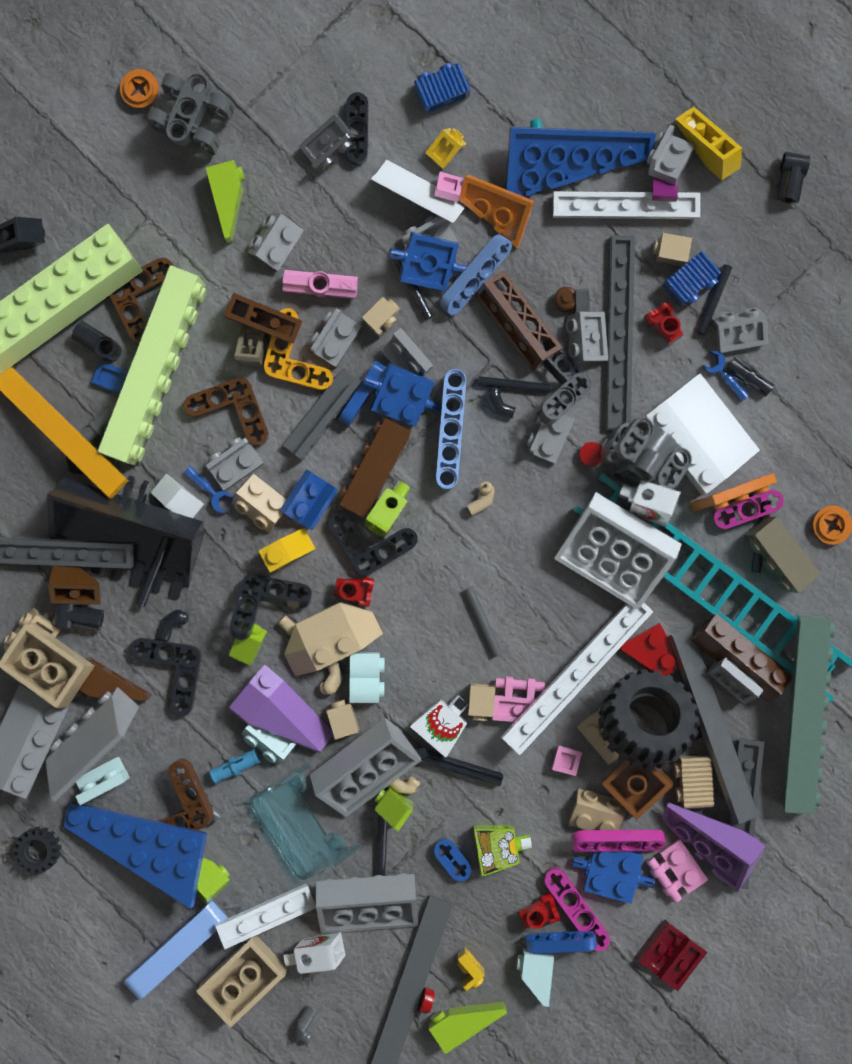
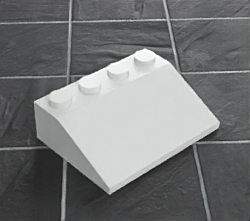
M701 374L697 375L644 416L650 419L653 425L671 435L678 445L691 453L692 462L685 475L701 495L710 492L760 451ZM676 453L674 460L678 466H682L684 457L681 453Z
M596 492L554 559L639 610L676 560L681 544Z

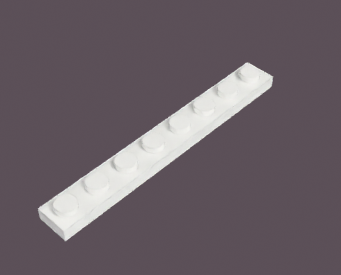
M625 603L508 728L501 738L518 755H521L653 611L645 603L642 604L639 610Z

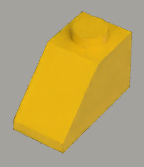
M302 528L259 550V553L268 570L274 572L316 548L305 528Z

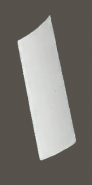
M388 160L384 162L378 172L371 178V180L452 223L455 222L466 206L460 200L455 202L434 196L435 185Z

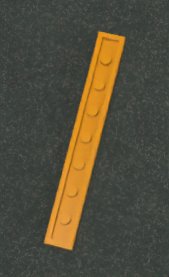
M12 366L0 374V391L112 499L129 480L98 452Z

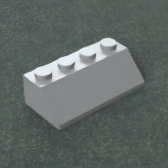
M21 684L18 685L0 724V789L26 799L68 707L55 708L28 687Z
M384 717L311 773L310 778L315 796L345 817H348L421 762V758L401 730Z
M401 873L394 876L376 875L367 878L351 877L349 879L316 881V909L321 934L419 926L415 874Z

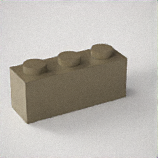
M778 517L765 518L746 534L750 540V547L756 553L762 555L765 559L763 561L764 565L769 571L777 575L779 578L778 583L785 591L800 593L821 575Z

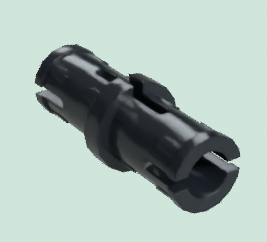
M733 357L725 369L743 381V385L750 386L764 397H767L775 385L758 374V370L755 368L751 369L735 357Z

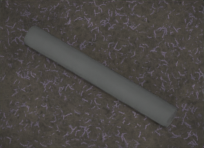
M473 586L465 589L466 597L493 657L502 654Z

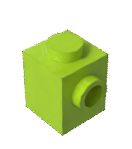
M254 624L249 638L245 640L235 639L229 656L251 666L259 654L268 631Z

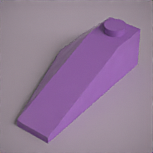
M266 665L259 670L228 708L246 724L270 731L269 733L273 735H280L290 739L293 743L318 753L322 751L334 736L333 731L282 678Z
M671 803L666 806L662 821L683 842H689L696 849L695 855L700 860L705 858L714 867L712 872L737 892H739L752 873L766 847L757 838L752 837L745 831Z

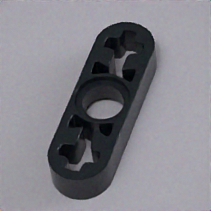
M354 92L348 96L346 101V126L350 129L354 123H361L364 126V131L360 135H354L355 138L351 142L352 146L346 151V157L351 164L358 166L364 164L368 158L369 104L367 97L363 93ZM356 100H360L361 104H364L360 106V117L355 116V107L351 105L355 104ZM354 141H359L360 152H364V154L359 155L358 159L354 158V154H350V152L355 151Z

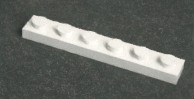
M554 191L553 218L699 219L700 193H678L677 202L652 201V192Z

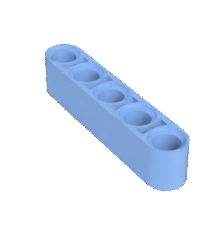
M451 369L444 378L436 483L444 490L454 488L459 475L466 376L459 369ZM453 375H457L461 378L462 384L459 387H452L449 385L448 379ZM451 399L457 400L460 404V408L456 412H451L446 407V403ZM447 424H455L458 428V433L454 436L445 434L444 427ZM446 448H452L456 452V457L451 461L445 460L442 456V451ZM450 472L454 476V482L450 485L442 484L440 481L441 474Z
M212 900L123 981L124 985L140 1001L217 931L216 923L228 917Z

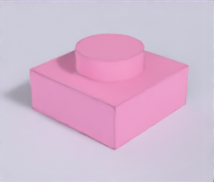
M440 172L434 196L458 202L463 178Z
M557 745L551 769L576 776L582 751Z

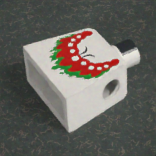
M641 481L638 489L623 484L618 498L632 503L631 513L666 527L680 492Z
M459 695L449 705L442 699H439L410 724V727L443 756L447 757L467 724L460 714L469 704Z
M341 932L301 940L294 950L284 952L285 965H297V970L300 974L335 970L346 956Z

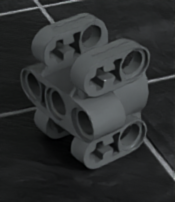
M166 73L161 87L165 93L176 97L177 100L171 114L151 107L146 118L147 122L154 130L167 135L177 147H185L189 143L195 144L202 151L216 155L220 146L217 135L205 128L199 127L206 109L209 110L212 116L215 114L231 120L235 111L232 102L218 93L211 92V87L206 77L202 74L194 73L184 81L173 74ZM197 84L205 85L201 92H194L193 88ZM190 106L195 108L192 114H183L185 108Z
M646 417L617 426L602 447L600 455L605 464L617 467L613 474L620 482L629 486L638 485V487L641 481H646L668 489H674L692 462L691 453L687 449L678 445L671 435L653 425L650 419ZM638 422L645 425L646 433L636 426ZM623 428H626V430L621 436V430ZM615 449L617 457L611 459V452L609 450ZM676 453H681L684 457L682 466L676 465L674 461Z

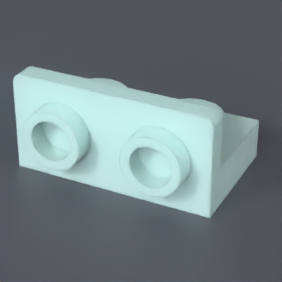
M248 725L241 733L244 736L245 742L251 747L260 749L265 759L271 763L279 765L296 745L290 739L280 735H273L269 733L270 731L260 727Z
M116 757L85 773L76 782L81 793L75 797L80 805L130 778L120 757Z

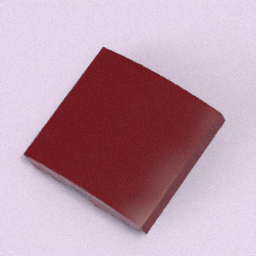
M665 919L637 955L636 959L655 973L662 981L679 991L708 952Z

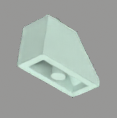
M523 948L522 955L517 957V970L520 971L522 980L542 1005L549 1007L554 962L553 953H529L526 951V948Z

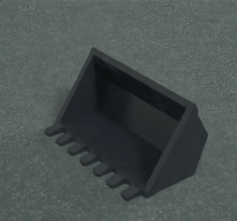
M131 475L128 477L129 481L125 484L122 496L116 494L112 499L101 489L64 477L53 490L47 493L49 539L133 542L134 566L129 568L133 570L130 584L139 587L144 573L148 574L164 535L172 538V541L151 592L159 593L163 580L173 582L170 597L179 599L183 586H190L194 566L205 535L203 521L146 504L145 500L150 487V481H143L137 500L130 498L135 485V477ZM91 567V572L99 575L102 571V567ZM112 568L110 578L119 581L124 568Z

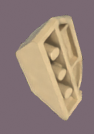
M339 602L295 623L284 655L295 676L311 673L362 650L381 636L383 632L372 611Z

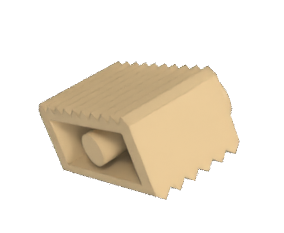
M708 755L680 756L678 763H674L675 777L679 778L680 787H676V800L681 802V806L684 809L714 807L711 757Z

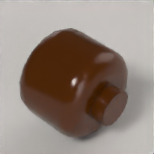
M565 286L557 290L553 302L559 311L569 312L576 307L575 289Z

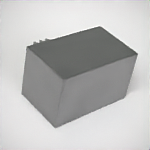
M588 288L575 289V312H590Z

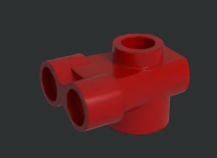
M666 302L657 309L647 313L644 319L670 345L682 338L684 334L680 329L681 323L679 319L673 316V308L669 302ZM665 329H671L673 332H668Z
M362 577V580L336 578L334 596L358 602V606L369 607L374 579ZM345 584L351 586V590L347 593L342 590Z
M551 893L540 896L539 901L518 911L524 929L530 927L539 929L546 922L553 924L560 921V916ZM533 912H535L534 916L532 918H529L530 915Z

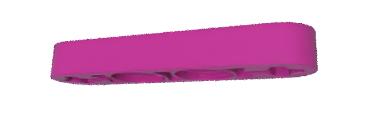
M582 830L571 835L573 850L577 852L658 851L666 846L665 835L661 830Z
M559 867L549 868L545 872L544 881L550 892L578 931H590L594 927L599 936L604 935L602 937L603 943L599 944L597 942V948L594 950H605L609 946L610 937L603 925L565 872ZM551 874L561 875L559 880L565 888L560 891L555 882L550 883L552 880ZM571 892L576 895L577 899L573 905H566L563 902V897L566 893ZM584 912L588 913L591 916L590 922L587 925H580L577 922L578 915Z

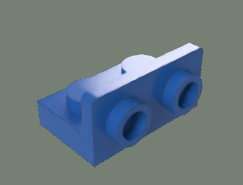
M306 469L280 511L308 529L313 530L338 489Z

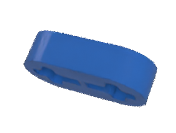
M439 839L434 846L436 858L454 880L464 881L468 879L471 874V864L451 839ZM443 844L445 847L450 845L449 852L453 857L449 858L445 853L440 854V845ZM455 860L460 866L466 865L463 875L460 872L455 873L456 866L453 863Z

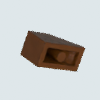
M53 566L48 583L50 603L101 604L100 583L78 566Z

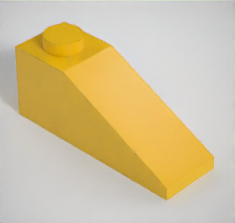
M692 107L675 118V123L688 142L695 144L694 150L704 165L719 179L723 180L741 168L742 147L698 109Z

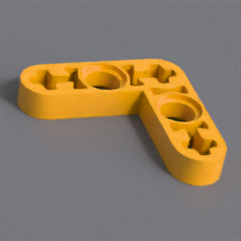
M285 308L280 311L287 315L291 314L292 317L299 319L293 309ZM271 336L264 362L265 372L270 377L320 391H325L331 386L334 378L328 369L290 359L293 344L288 343L286 349L279 350L275 347L277 338ZM273 351L279 355H286L285 359L279 358L278 363L282 369L276 370V373H272V369L269 367L276 360V356L272 355ZM301 366L305 369L306 375L303 379L296 380L293 378L292 371L295 367ZM310 369L314 370L312 374L315 376H321L322 373H326V378L329 379V382H324L323 386H320L318 380L311 378V383H307L310 378Z

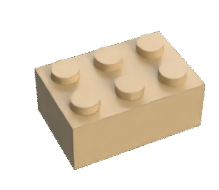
M25 624L0 660L1 669L55 708L68 707L95 667L37 624Z
M256 935L245 940L200 983L196 992L231 1028L285 976L287 967Z

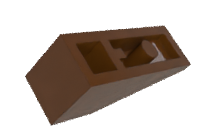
M235 293L232 294L224 314L227 319L294 344L302 324V320Z
M84 658L95 667L77 694L83 697H87V695L90 697H101L106 691L112 693L118 687L131 700L146 701L152 696L150 692L93 658Z

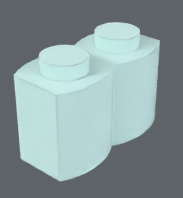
M356 652L350 655V703H379V697H384V682H379L380 672L384 673L385 658H380V652Z

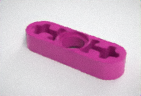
M768 490L742 501L732 503L715 512V524L721 529H729L777 512L782 508L784 498L779 491ZM771 494L774 498H779L776 508L767 505L763 507L766 512L760 513V506L755 499L761 498L762 503L767 501L768 495ZM745 503L755 505L756 513L753 516L747 517L742 514L741 508ZM737 506V512L742 519L741 521L737 522L736 517L729 519L730 524L728 525L718 521V518L721 517V512L725 511L726 514L734 513L732 507Z

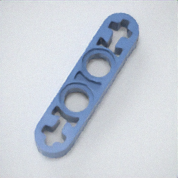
M499 234L494 236L441 298L440 307L450 315L459 313L483 282L491 276L508 256L512 248L511 241Z

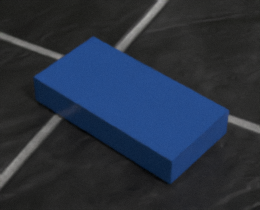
M99 361L91 384L120 395L128 371Z

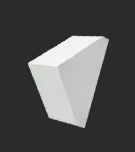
M165 474L151 492L166 508L190 518H194L204 506L203 502L168 474Z

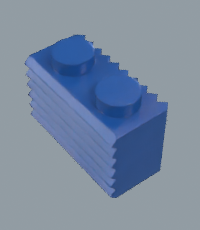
M447 63L441 66L438 72L433 74L425 72L414 81V89L425 114L470 96V88L459 63L455 65Z
M701 251L662 284V287L680 308L685 303L690 306L700 298L697 294L703 288L708 291L719 282L716 277L721 272L707 255Z

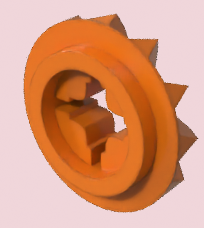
M132 70L121 80L120 94L125 103L133 108L145 109L146 106L154 104V100L159 96L157 79L147 70ZM134 82L141 87L146 85L143 88L146 96L141 93L134 94L136 93Z
M839 506L823 507L815 514L812 523L814 534L821 542L830 545L842 543L849 537L852 531V519L849 513ZM836 518L835 525L839 530L831 529L827 532L828 524L824 520L832 521Z

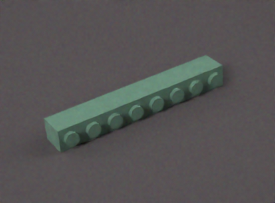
M797 613L782 807L784 812L815 815V807L820 806V792H817V784L822 782L823 773L822 768H819V761L824 759L825 747L824 744H821L822 735H826L827 722L823 720L824 711H828L829 697L825 696L826 687H830L831 673L827 672L828 662H832L833 648L829 647L830 638H834L835 623H831L832 620L828 615Z

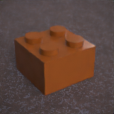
M625 760L603 779L602 785L638 820L673 786V781L661 769H657L656 766L652 770H644L642 765L635 768L630 766L631 762Z

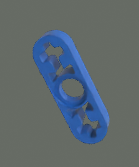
M376 361L366 376L379 380L384 375L387 367ZM361 383L338 420L349 427L374 389L363 386Z
M592 931L532 933L525 937L526 951L529 953L587 952L597 948L596 935Z

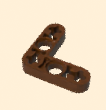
M158 258L141 267L143 271L140 274L147 275L149 279L146 286H137L135 282L137 276L130 280L131 285L136 289L134 292L128 288L123 291V297L114 294L117 290L109 295L130 338L137 345L141 341L140 338L136 339L139 332L135 326L130 328V325L138 323L140 328L145 331L148 320L136 297L163 284L166 275L158 273L154 275L157 278L154 281L153 276L148 270L152 269L156 273L161 270V264H164L166 267L174 266L167 258ZM126 283L122 286V288H126L130 285ZM132 306L137 309L138 313L134 319L129 320L125 317V310Z
M245 378L232 379L194 393L184 400V410L192 417H200L234 404L248 441L256 446H261L268 441V428L252 385ZM238 383H241L243 386L247 385L244 395H240L239 392L233 393L231 395L234 399L230 400L229 393L225 389L229 386V390L232 391L238 388ZM215 391H222L224 393L225 399L221 404H214L212 402L211 396ZM206 395L207 402L211 406L207 409V405L203 404L198 407V412L189 409V406L192 405V400L198 403L205 401L202 397ZM252 405L255 407L256 414L253 418L247 419L243 416L242 411L245 406ZM260 419L261 423H256L259 431H264V434L261 435L262 440L258 441L256 438H251V435L254 434V429L252 425L247 428L246 423H254Z
M184 758L178 759L169 766L168 774L184 810L157 821L176 825V818H181L185 821L186 828L199 830L212 822L214 811L191 762ZM183 768L185 773H178L177 769ZM190 780L186 784H182L183 781ZM190 787L196 791V799H190L186 795V788ZM198 813H204L206 816L204 819L201 817L193 821V817Z

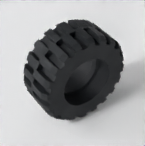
M646 669L638 670L636 674L635 672H630L615 683L600 706L599 715L601 717L598 719L599 728L603 729L601 732L603 741H608L609 743L608 749L612 753L615 751L619 755L618 759L622 762L627 760L631 762L630 766L635 768L642 765L644 770H652L655 766L657 769H662L668 764H673L696 738L700 719L695 715L699 711L697 705L692 703L693 696L690 692L686 693L683 689L685 686L680 681L676 683L672 680L673 677L668 674L665 676L660 675L661 672L657 670H652L648 673ZM637 703L646 704L657 710L666 723L667 735L654 736L642 731L631 717L630 705Z

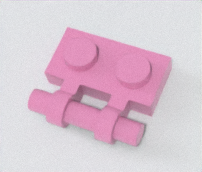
M506 676V679L496 678L495 688H505L504 695H495L492 720L515 722L537 699L534 698L535 691L543 692L545 690V682H537L531 678H528L527 681L515 680L509 676ZM513 689L527 690L526 697L512 696Z
M680 838L659 851L664 858L659 864L654 857L646 861L651 869V875L653 878L658 879L663 887L662 891L667 897L671 898L673 903H677L682 899L677 891L680 887L683 886L689 894L708 881V878ZM669 868L677 877L673 881H670L665 874V871Z

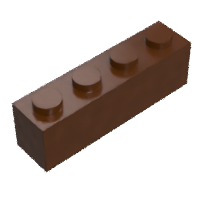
M387 418L384 419L383 423L378 421L372 433L375 435L372 444L367 443L362 451L361 456L364 459L361 465L356 464L350 474V478L353 480L349 488L344 486L338 497L341 500L340 506L365 519L370 514L412 434L410 430Z
M717 613L703 622L691 639L717 662L726 658L734 662L738 669L746 676L754 679L757 685L763 689L759 697L766 703L782 695L792 679L788 672Z

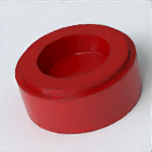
M595 442L584 444L579 451L580 461L588 467L597 466L602 462L600 456L602 447Z
M424 987L418 1003V1012L424 1014L430 1012L435 997L433 989Z

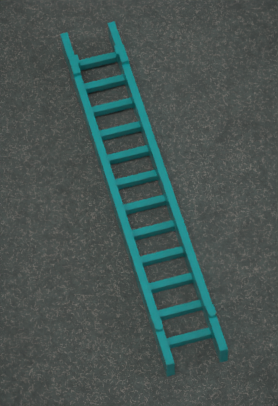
M601 473L597 480L614 492L609 500L615 503L622 487ZM578 505L573 509V512L579 516L584 511ZM653 522L651 524L652 527L656 529L658 526L662 527L673 536L672 539L682 542L692 550V553L674 577L666 572L662 578L712 616L717 613L792 675L793 664H789L778 654L795 633L797 618L669 522L666 527ZM699 555L710 563L712 567L695 590L692 591L679 580ZM719 570L732 581L712 606L699 595ZM737 585H739L752 596L732 621L721 613L719 609ZM759 600L769 607L771 611L755 633L751 635L741 628L739 624L755 602ZM778 614L789 622L791 626L773 650L761 643L759 638ZM830 643L829 647L833 648L832 662H828L827 672L831 673L835 665L833 663L836 659L852 669V659ZM827 691L825 692V696L829 697V702H832L835 697Z

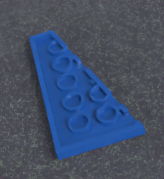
M510 127L505 189L521 196H529L548 188L553 189L586 179L594 174H602L614 168L625 167L648 160L650 152L654 149L656 133L651 131Z
M68 802L64 823L65 828L188 908L194 907L207 838L206 832L86 804L80 805L77 802Z

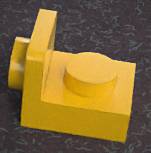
M447 128L441 131L425 153L441 168L445 169L467 143L463 140L464 136L458 130Z
M464 947L458 952L459 962L457 964L464 974L470 973L462 981L463 989L468 991L470 988H477L483 982L485 974L484 968L469 950Z

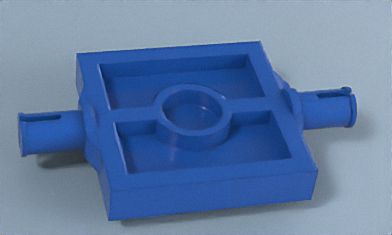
M410 232L404 251L390 248V253H388L389 259L401 261V270L398 277L400 282L442 291L447 290L449 279L453 273L462 274L469 266L456 263V254L459 246L457 242Z
M388 363L384 375L379 380L365 375L362 381L363 386L375 389V396L370 406L372 411L413 426L417 425L421 413L425 409L439 413V409L442 407L441 403L429 400L431 390L435 384L433 379Z
M631 851L592 852L588 860L573 857L574 862H572L571 866L585 870L586 879L583 890L586 892L632 904L638 885L652 889L654 885L651 883H655V878L641 875V865L644 856L642 854Z

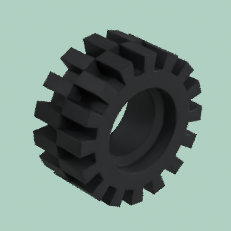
M35 827L21 834L14 844L16 846L13 847L12 851L15 852L13 859L18 860L17 867L22 866L23 872L30 871V874L34 875L36 873L41 874L55 865L61 855L59 851L62 849L61 845H58L59 837L55 838L53 836L55 832L47 831L48 828L46 827L42 829ZM38 841L45 846L46 854L44 858L34 859L30 856L28 848L31 842Z

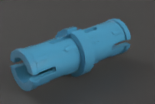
M252 749L236 758H229L228 762L209 770L214 783L218 784L231 776L241 775L242 771L261 762L256 750Z

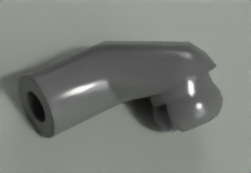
M309 1006L302 1013L296 1026L295 1037L298 1042L302 1041L303 1044H308L313 1036L312 1032L307 1029L318 1013Z

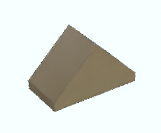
M241 326L234 355L235 361L239 365L263 366L266 334Z

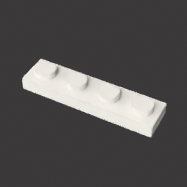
M305 883L215 924L224 949H227L316 908L309 887Z

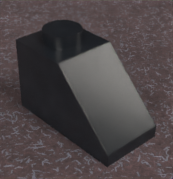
M14 217L0 224V253L33 249L44 244L45 230L42 219Z

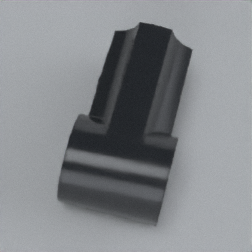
M785 151L780 165L782 176L777 200L789 204L800 201L803 180L807 175L810 165V156Z
M83 320L72 331L71 339L91 350L99 357L107 361H115L121 356L122 348L117 341ZM112 343V351L109 354H104L103 349L105 345Z
M56 603L52 625L100 631L104 621V610L79 606L78 604Z

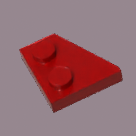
M660 623L628 639L619 648L651 671H660V675H669L679 669L669 638Z

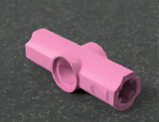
M292 270L284 271L283 292L310 294L317 297L331 296L356 299L358 277L326 274L322 271L315 273ZM319 279L327 281V286L322 290L314 288L315 282Z

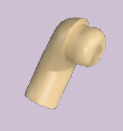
M482 482L479 486L478 499L467 505L472 516L492 505L495 489L490 482Z
M338 661L327 666L329 676L325 682L320 684V691L324 695L334 694L343 681Z
M412 776L408 778L407 782L401 781L398 778L389 787L397 793L414 794L420 782Z

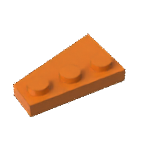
M466 175L459 200L480 218L483 217L489 222L495 231L507 237L514 247H520L535 201L471 175Z
M774 473L712 494L709 497L690 502L692 512L714 506L715 510L729 505L728 500L742 501L749 498L748 493L752 491L755 492V495L770 490L768 485L776 483L777 480Z

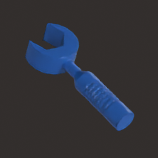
M718 351L709 352L717 357V365L710 368L704 364L702 365L704 370L711 374L719 372L730 389L741 401H744L749 394L732 375L727 374L723 370L725 366L723 354Z
M189 466L184 473L203 491H207L213 496L211 503L214 510L220 513H227V511L220 509L219 500L225 495L231 498L233 496L225 491L216 493L211 488L210 483L196 472L194 468Z

